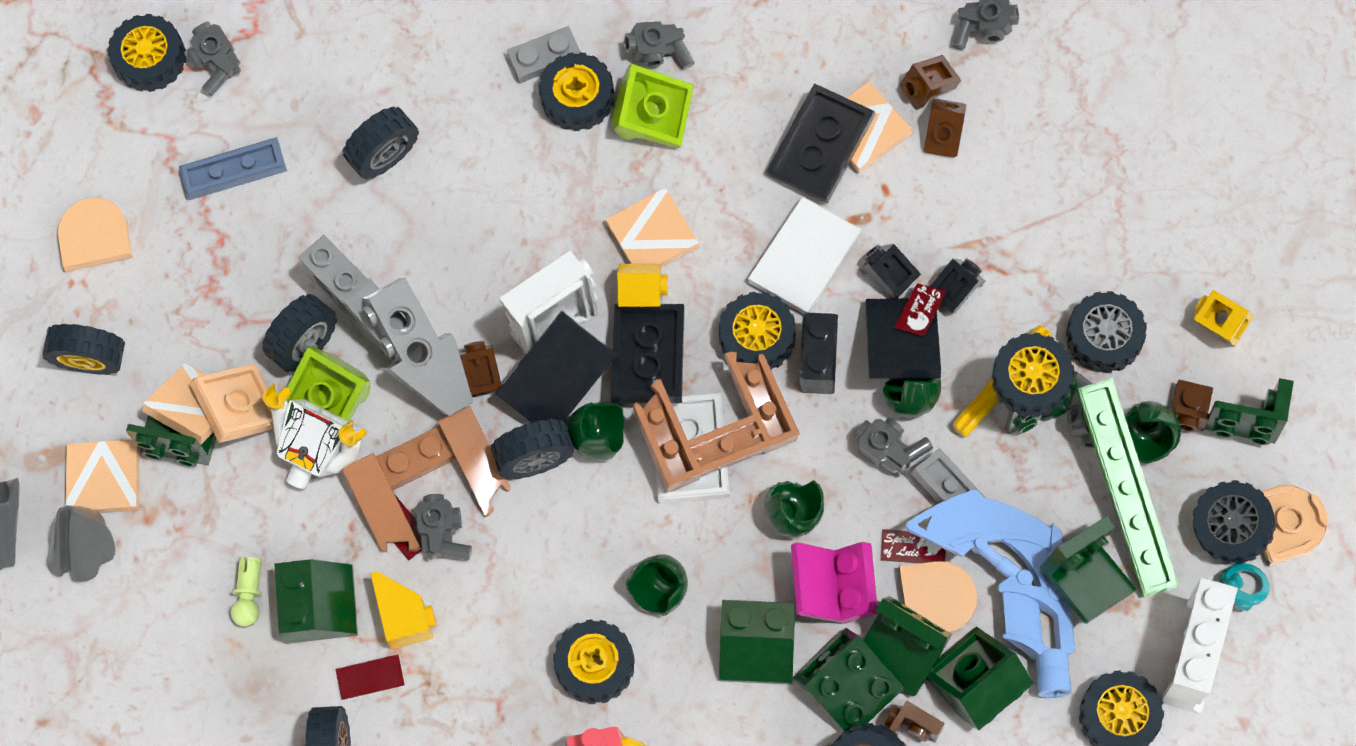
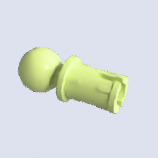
M246 557L239 558L237 588L233 589V594L239 596V600L232 606L231 617L237 625L243 627L253 625L258 620L260 614L254 597L262 596V592L258 590L262 559L248 557V560H246Z

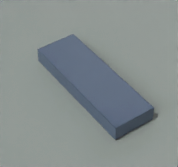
M277 137L179 166L189 200L287 171Z

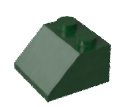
M313 559L274 563L279 635L286 644L358 636L352 564Z
M722 600L719 681L792 685L795 603Z
M977 626L938 658L927 677L928 682L952 709L978 731L986 724L992 722L1000 712L1013 701L1020 698L1034 684L1017 654Z

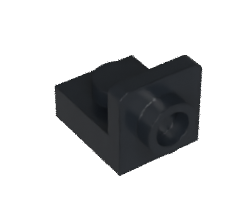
M878 244L866 253L864 256L866 262L859 268L863 274H871L892 298H899L921 275L895 244L884 246Z
M953 258L930 287L945 290L946 293L941 304L951 313H956L977 287H982L986 281L980 276L981 268L970 259L966 258L962 261L961 259Z

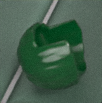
M941 378L889 379L883 387L884 400L887 406L899 416H922L930 412L938 402L941 394Z
M1143 401L1132 405L1124 414L1140 462H1157L1167 457L1177 447L1181 437V425L1175 412L1169 407L1158 402Z
M612 402L588 403L579 407L572 414L567 426L574 449L583 457L592 460L613 458L624 443V416L621 405Z
M815 480L805 485L790 481L778 482L769 489L765 496L764 513L767 522L775 532L781 535L799 537L809 534L819 524L824 513L823 490Z
M659 554L648 557L638 563L629 573L625 585L628 593L641 608L651 613L666 616L681 604L687 592L688 578L684 567L677 559L667 554Z

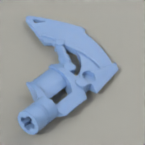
M971 490L945 500L908 521L906 524L908 532L960 557H963L969 550H972L974 553L983 556L995 566L998 572L1007 578L998 584L999 592L1003 594L1006 634H1002L1003 639L1017 646L1030 658L1035 659L1037 688L1040 697L1057 698L1071 694L1068 655L1075 652L1071 606L1062 599L1063 596L1039 568L1053 551L1063 544L1061 530L1054 523L1049 527L1042 521L1015 507L983 498L977 490ZM930 518L925 530L918 526L919 523ZM1002 542L1009 546L1024 561L1029 571L1022 570L1006 556L1000 555L988 543ZM1040 610L1053 618L1056 649L1048 648L1042 642Z

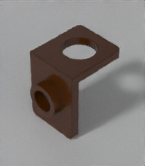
M933 99L924 145L926 153L957 157L967 104Z

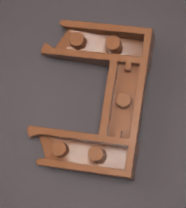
M737 352L725 353V360L748 417L691 440L686 438L661 379L656 380L651 385V389L656 394L643 408L637 402L634 404L633 409L666 493L698 481L703 475L760 452H763V454L797 440L800 433L764 354H759L758 362L754 364L736 362Z
M470 406L439 420L440 426L378 456H375L373 452L342 469L382 552H387V542H409L410 552L421 549L393 490L454 460H457L485 518L494 511V508L488 502L497 490L502 487L505 491H510L511 488L506 477L502 478L498 473L491 447Z

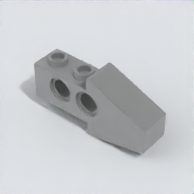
M323 234L298 256L303 271L349 317L350 322L392 363L395 362L394 356L389 358L380 344L379 339L383 338L379 328L377 325L372 327L369 324L362 310L366 306L363 298L379 290V288L370 278L367 279ZM399 311L394 312L390 317L391 327L395 331H400L404 328L406 319ZM413 342L409 345L407 356L419 346L418 343Z
M399 278L363 298L366 306L362 310L367 321L372 327L377 325L383 336L379 341L384 352L389 358L394 356L396 359L395 362L384 367L390 375L443 416H451L473 403L452 333H445L439 337L436 335L406 278ZM396 311L401 312L406 319L405 326L400 331H395L390 325V317ZM413 342L418 343L423 352L422 357L417 362H412L407 356V349Z

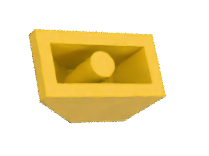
M378 571L370 573L386 641L391 650L433 639L431 627L437 626V621L432 605L426 606L421 595Z

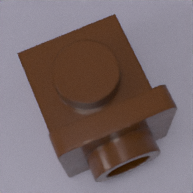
M940 55L912 64L901 81L900 87L914 107L921 109L926 105L930 97L956 89L961 79L944 55Z
M484 340L465 344V351H461L459 354L471 396L498 390L502 384L493 344L485 346Z
M1178 379L1171 409L1180 421L1182 431L1196 432L1197 430H1204L1209 419L1208 411L1214 387Z
M907 700L901 709L897 706L893 708L884 724L889 727L888 730L894 731L897 734L903 724L909 726L907 731L924 742L928 738L936 742L945 725L944 722Z

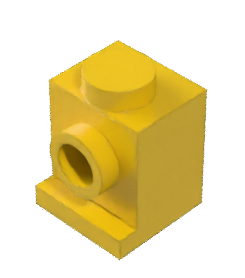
M1212 290L1209 296L1204 295L1194 309L1196 314L1194 320L1197 324L1234 347L1254 318L1247 309L1215 290ZM1220 313L1228 314L1224 324H1219L1216 321Z

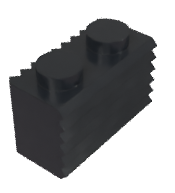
M806 312L803 315L799 390L802 393L834 394L838 329L837 314Z

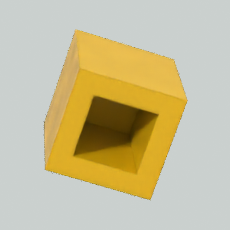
M619 264L617 272L618 307H660L662 295H668V274H661V264Z

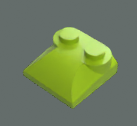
M631 63L625 71L618 90L612 118L615 132L627 140L639 137L680 148L694 84Z
M307 347L287 387L290 389L291 394L286 401L289 404L290 400L305 399L350 421L358 405L367 399L370 393L371 381L363 372L333 354L316 347Z

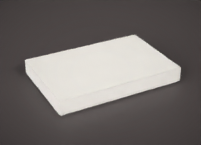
M802 196L749 276L748 283L763 292L769 293L770 296H777L781 299L782 303L787 304L803 315L806 312H811L861 236L862 230Z
M721 393L682 396V403H671L687 440L724 426ZM727 466L703 475L698 481L666 493L656 470L659 503L730 497Z

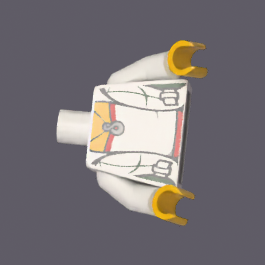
M272 383L263 393L262 397L264 403L271 408L275 441L278 445L277 456L293 464L286 482L297 488L306 489L312 474L319 477L331 475L332 473L337 474L357 460L361 439L367 434L364 428L361 429L360 426L354 424L353 420L348 421L305 399L290 400L288 404L286 400L291 394L290 389L284 387L278 394L275 390V384Z

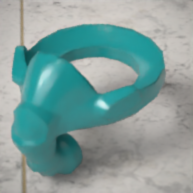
M1234 564L1227 570H1224L1218 579L1222 584L1238 588L1233 606L1236 605L1239 609L1249 611L1252 606L1264 601L1270 591V582L1266 574L1252 564ZM1246 571L1254 574L1261 583V590L1255 594L1241 591L1240 588L1243 587L1244 583L1242 577L1238 574L1239 572Z

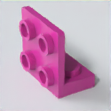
M799 542L791 545L795 603L798 615L846 624L878 614L875 611L878 605L871 543L859 542L837 550Z

